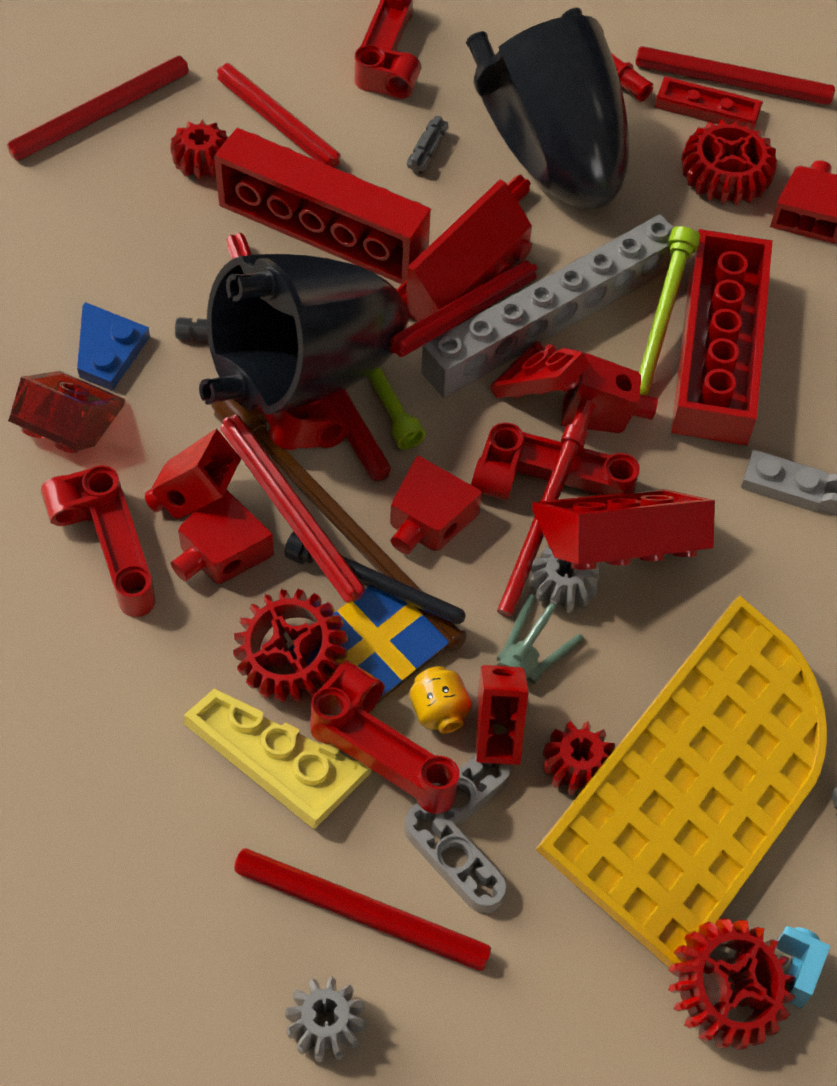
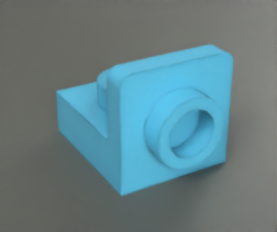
M786 926L777 939L779 943L776 949L793 957L785 973L795 977L793 982L788 983L790 985L788 991L796 996L789 1003L802 1009L813 995L831 946L820 941L819 936L808 929Z

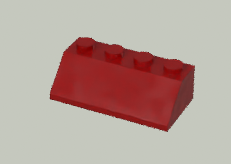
M499 179L407 267L406 307L408 317L416 322L420 321L509 270L517 261L522 262L529 255L532 249V243L530 242L532 224L506 182Z
M668 489L532 502V511L554 557L570 562L573 569H596V563L606 562L608 565L615 566L631 564V558H639L643 561L664 560V554H672L677 557L697 556V550L714 548L715 500Z

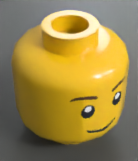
M443 666L432 667L418 674L415 677V683L410 689L409 698L419 723L426 729L439 730L442 734L459 729L464 724L463 719L470 713L472 707L471 699L461 676L453 670H446Z

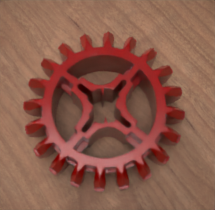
M722 119L717 126L708 122L704 128L697 127L696 132L690 135L686 141L681 157L682 176L687 177V186L695 187L696 195L707 194L708 201L713 198L720 199L723 205L728 200L732 201L736 206L741 199L750 203L754 197H761L765 189H768L769 185L772 184L777 169L776 149L771 147V139L762 138L761 130H750V124L744 127L739 126L736 120L732 124H726Z
M298 588L291 599L287 590L281 589L279 600L274 601L270 595L265 594L264 602L266 605L260 609L258 605L251 604L250 610L254 614L252 619L240 617V624L246 631L234 633V640L241 646L233 650V655L237 660L241 661L237 666L238 672L242 676H248L246 683L251 689L259 687V693L262 697L268 698L274 693L275 699L278 702L284 703L290 692L292 699L300 703L303 697L302 691L307 690L313 697L318 691L315 686L319 682H322L324 685L329 680L328 673H334L340 666L335 660L347 658V650L340 645L348 641V635L345 631L340 630L344 622L340 615H333L335 609L332 604L327 602L321 605L322 599L318 594L313 593L307 599L304 590ZM305 618L315 623L309 626L307 623L291 626L285 619ZM273 627L271 639L261 645L265 635ZM285 632L291 640H294V651L297 659L293 657L290 651H287L288 641L285 637ZM322 640V645L317 657L310 665H308V656L310 652L316 647H318L319 641ZM272 665L275 668L282 665H291L296 673L281 675L269 672L266 668Z
M728 918L717 920L715 925L714 923L706 922L699 926L698 932L692 931L685 936L684 940L687 946H679L673 952L681 963L671 965L668 971L679 977V982L671 984L668 990L672 993L680 992L682 1001L675 1004L673 1009L677 1012L687 1010L689 1016L685 1020V1027L690 1029L700 1025L698 1039L709 1041L714 1038L715 1047L723 1049L728 1048L731 1044L735 1050L746 1049L749 1043L753 1046L763 1044L766 1041V1035H776L780 1031L777 1021L787 1020L790 1016V1013L783 1004L792 1002L796 996L785 990V984L793 982L795 977L783 973L782 966L786 965L789 958L785 956L777 957L774 953L779 941L771 939L763 942L764 928L756 927L749 930L748 921L738 920L732 924ZM717 946H725L736 950L734 957L727 959L726 962L722 959L715 961L709 957L710 953ZM729 975L734 982H728ZM704 984L708 989V996L706 994ZM731 984H732V985H735V991H734V992H733V990L730 988L729 985H731ZM737 1005L741 1007L749 1006L754 1009L744 1022L728 1019L729 1011L736 1009Z

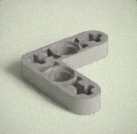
M475 755L459 768L460 777L457 789L467 792L470 796V802L462 808L452 807L447 812L440 814L423 810L417 802L407 812L405 834L409 842L470 908L480 913H491L497 910L503 903L506 891L505 879L462 833L458 826L504 789L507 785L511 768L510 764L476 762ZM483 765L489 769L497 766V778L490 774L481 780L479 791L482 793H479L474 783L482 776ZM418 818L424 822L430 819L433 820L432 831L440 839L435 849L431 848L434 846L435 837L426 829H422L420 832L416 830ZM457 847L466 853L468 860L461 867H449L442 859L443 852L448 848ZM475 865L479 867L475 871V878L483 886L490 883L494 885L493 898H490L487 894L482 895L480 898L476 895L478 885L469 875ZM467 877L465 882L461 881V879Z

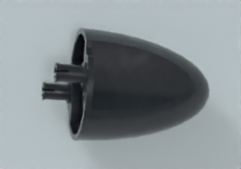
M572 8L563 13L562 17L532 26L508 39L499 46V51L496 54L485 31L474 33L466 41V45L469 47L477 65L473 79L474 87L482 98L497 130L517 160L544 189L561 201L573 207L586 210L607 206L619 193L627 173L629 128L621 84L601 24L591 16L582 15L583 12L580 8Z
M259 254L236 257L225 264L219 271L209 295L207 335L211 356L219 377L206 378L200 382V397L202 401H205L206 405L234 400L246 410L256 409L260 405L265 414H272L311 404L334 395L372 374L392 356L389 350L391 337L406 329L408 325V311L405 302L395 287L387 280L370 270L347 262L294 254Z

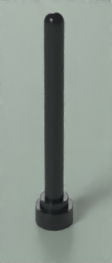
M293 531L285 545V557L299 564L305 562L312 563L315 560ZM342 556L362 583L451 623L461 624L464 622L466 614L463 609Z

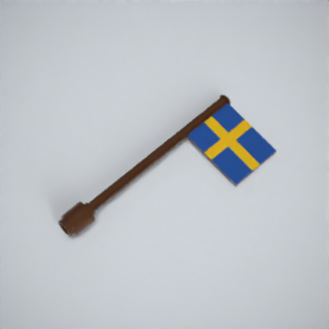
M234 400L211 404L214 416L221 424H223L222 421L226 417L240 416L277 467L378 572L421 590L284 448L272 442L266 430L267 420L259 407L246 410ZM371 586L365 589L359 600L350 604L346 603L333 614L340 615L344 622L340 630L345 631L348 635V641L340 645L347 650V658L335 661L341 665L344 661L349 660L381 680L385 688L378 703L447 648L449 650L460 648L467 638L466 631H460L454 623ZM322 640L319 641V646L310 652L308 665L317 657ZM293 644L288 648V650L291 652L293 657L297 659L296 653L294 651L295 646ZM328 673L327 676L329 677V679L332 677L334 673ZM322 682L318 683L320 687L323 686Z

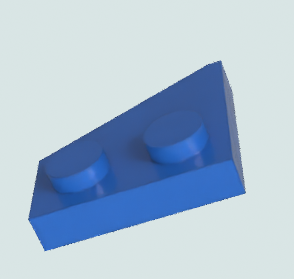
M85 302L82 306L77 364L79 378L113 391L150 338L149 327Z

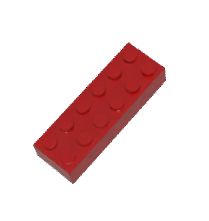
M238 127L214 155L219 206L399 284H403L407 280V267L429 247L431 208L417 201L407 199L384 187L376 186L357 178L353 174L345 173L326 165L322 161L309 158L288 147H283Z
M699 229L701 238L698 249L693 253L691 259L671 434L748 446L757 420L773 240Z

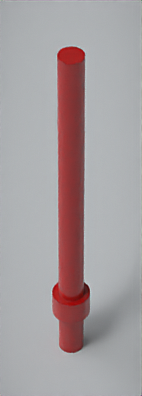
M585 399L581 400L572 424L566 426L561 438L563 446L541 501L559 500L578 450L583 449L587 440L588 432L586 429L595 409L593 402ZM535 516L497 609L499 614L506 617H512L531 571L532 563L544 538V534Z

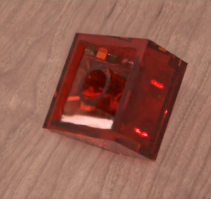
M62 371L23 376L20 378L8 421L22 427L21 432L34 438L45 437L54 441L55 447L68 453H78L79 450L94 447L123 408L126 399Z

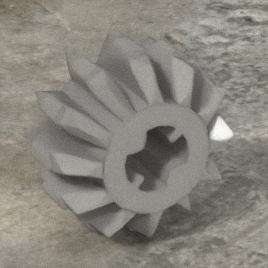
M545 547L542 551L541 558H536L532 563L531 571L533 574L530 577L531 589L537 590L536 598L538 602L550 600V604H555L556 608L558 605H563L569 614L573 611L574 604L584 609L588 605L590 597H594L598 592L599 566L592 570L573 569L570 562L555 558L548 547Z
M330 977L328 979L326 989H320L319 983L316 979L312 978L309 981L310 995L296 990L293 993V999L298 1006L286 1008V1019L294 1022L287 1028L288 1038H301L297 1045V1050L302 1055L314 1046L315 1060L318 1062L323 1061L325 1049H331L333 1057L336 1060H340L343 1058L341 1043L355 1049L359 1045V1040L353 1032H362L366 1029V1020L358 1016L364 1011V1002L357 999L351 1000L354 988L350 984L337 992L335 978ZM323 1012L324 1017H326L327 1012L333 1013L334 1024L328 1026V1022L325 1021V1027L319 1026L317 1015Z

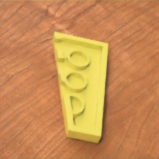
M216 689L209 692L184 714L185 726L313 829L332 813L372 771L358 760L355 761L340 754L338 747L332 744H319L300 735V729L286 722L283 725L277 724L263 717V711Z

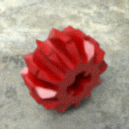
M203 119L199 124L194 125L188 121L186 128H177L176 134L171 138L170 143L172 160L176 169H181L185 177L195 174L198 180L202 175L214 178L216 171L214 155L228 139L226 130H220L217 123L206 125Z
M571 720L566 724L564 732L555 728L550 736L551 743L544 745L542 753L544 758L547 759L543 766L545 774L555 775L552 782L554 788L564 783L569 785L568 793L570 797L575 795L578 787L584 789L616 748L615 743L604 742L607 735L605 729L599 730L596 733L590 731L591 724L589 720L583 724L582 729H577ZM578 756H582L581 761H577Z

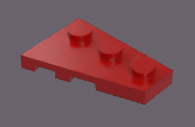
M534 341L489 388L497 399L505 397L517 399L524 395L535 393L539 396L557 390L566 392L574 388L581 381L579 376L591 364L583 352L568 348H562L557 351L554 345L547 344L543 347L541 342Z

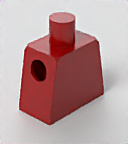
M818 160L813 162L810 168L800 165L794 169L778 199L770 224L771 228L834 244L837 243V174L831 173L832 167L828 162Z
M584 353L591 365L579 376L581 381L564 394L561 426L566 427L572 424L579 403L583 399L595 404V409L587 426L588 430L622 433L632 416L653 420L657 410L658 398L640 394L641 375L638 371Z
M216 428L165 463L152 488L145 492L146 503L154 512H160L166 508L174 518L180 519L222 498L241 458Z
M418 455L391 504L390 524L393 528L397 529L390 539L391 544L396 550L406 555L410 554L418 543L433 551L441 550L478 516L481 507L482 491Z
M226 489L222 498L194 511L180 525L178 534L183 553L171 561V567L184 582L202 570L215 584H222L274 555L273 534Z
M495 665L481 666L476 707V762L520 765L529 694L523 668ZM493 724L503 725L508 731L505 734L496 735L493 731Z

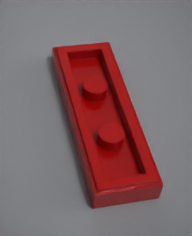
M664 76L654 108L716 124L721 119L726 124H732L736 120L739 126L744 127L750 124V130L754 131L763 101Z

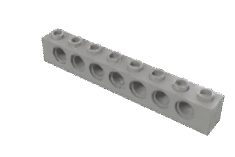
M659 214L447 331L423 346L421 373L437 392L445 398L519 356L534 341L542 343L667 272L672 258L668 241L671 230L674 227Z

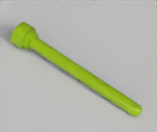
M677 226L671 230L668 246L670 247L672 258L639 370L641 375L640 394L648 395L686 260L691 258L692 253H695L698 249L701 235L689 227Z
M379 367L368 377L393 421L391 435L397 446L402 450L416 447L425 439L426 432L419 419L406 414L382 369Z

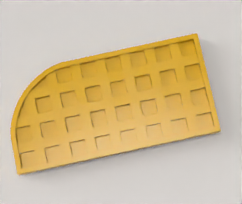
M739 595L732 601L535 849L668 968L675 963H681L673 952L679 946H687L684 938L688 933L692 931L698 932L699 926L706 922H711L715 925L716 921L723 914L815 786L821 773L827 745L825 707L816 678L798 647L786 634Z

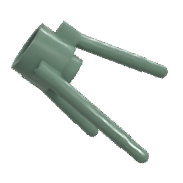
M529 594L520 610L505 647L496 658L499 661L496 666L523 668L526 680L535 684L544 671L574 649L575 646L583 641L584 637L581 634L576 635L538 664L537 659L540 654L532 645L549 621L556 606L553 603L549 604L525 640L517 643L535 600V595Z

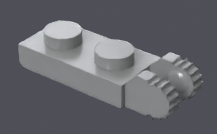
M753 449L741 485L743 489L815 512L820 510L836 514L837 516V473L829 475V472Z

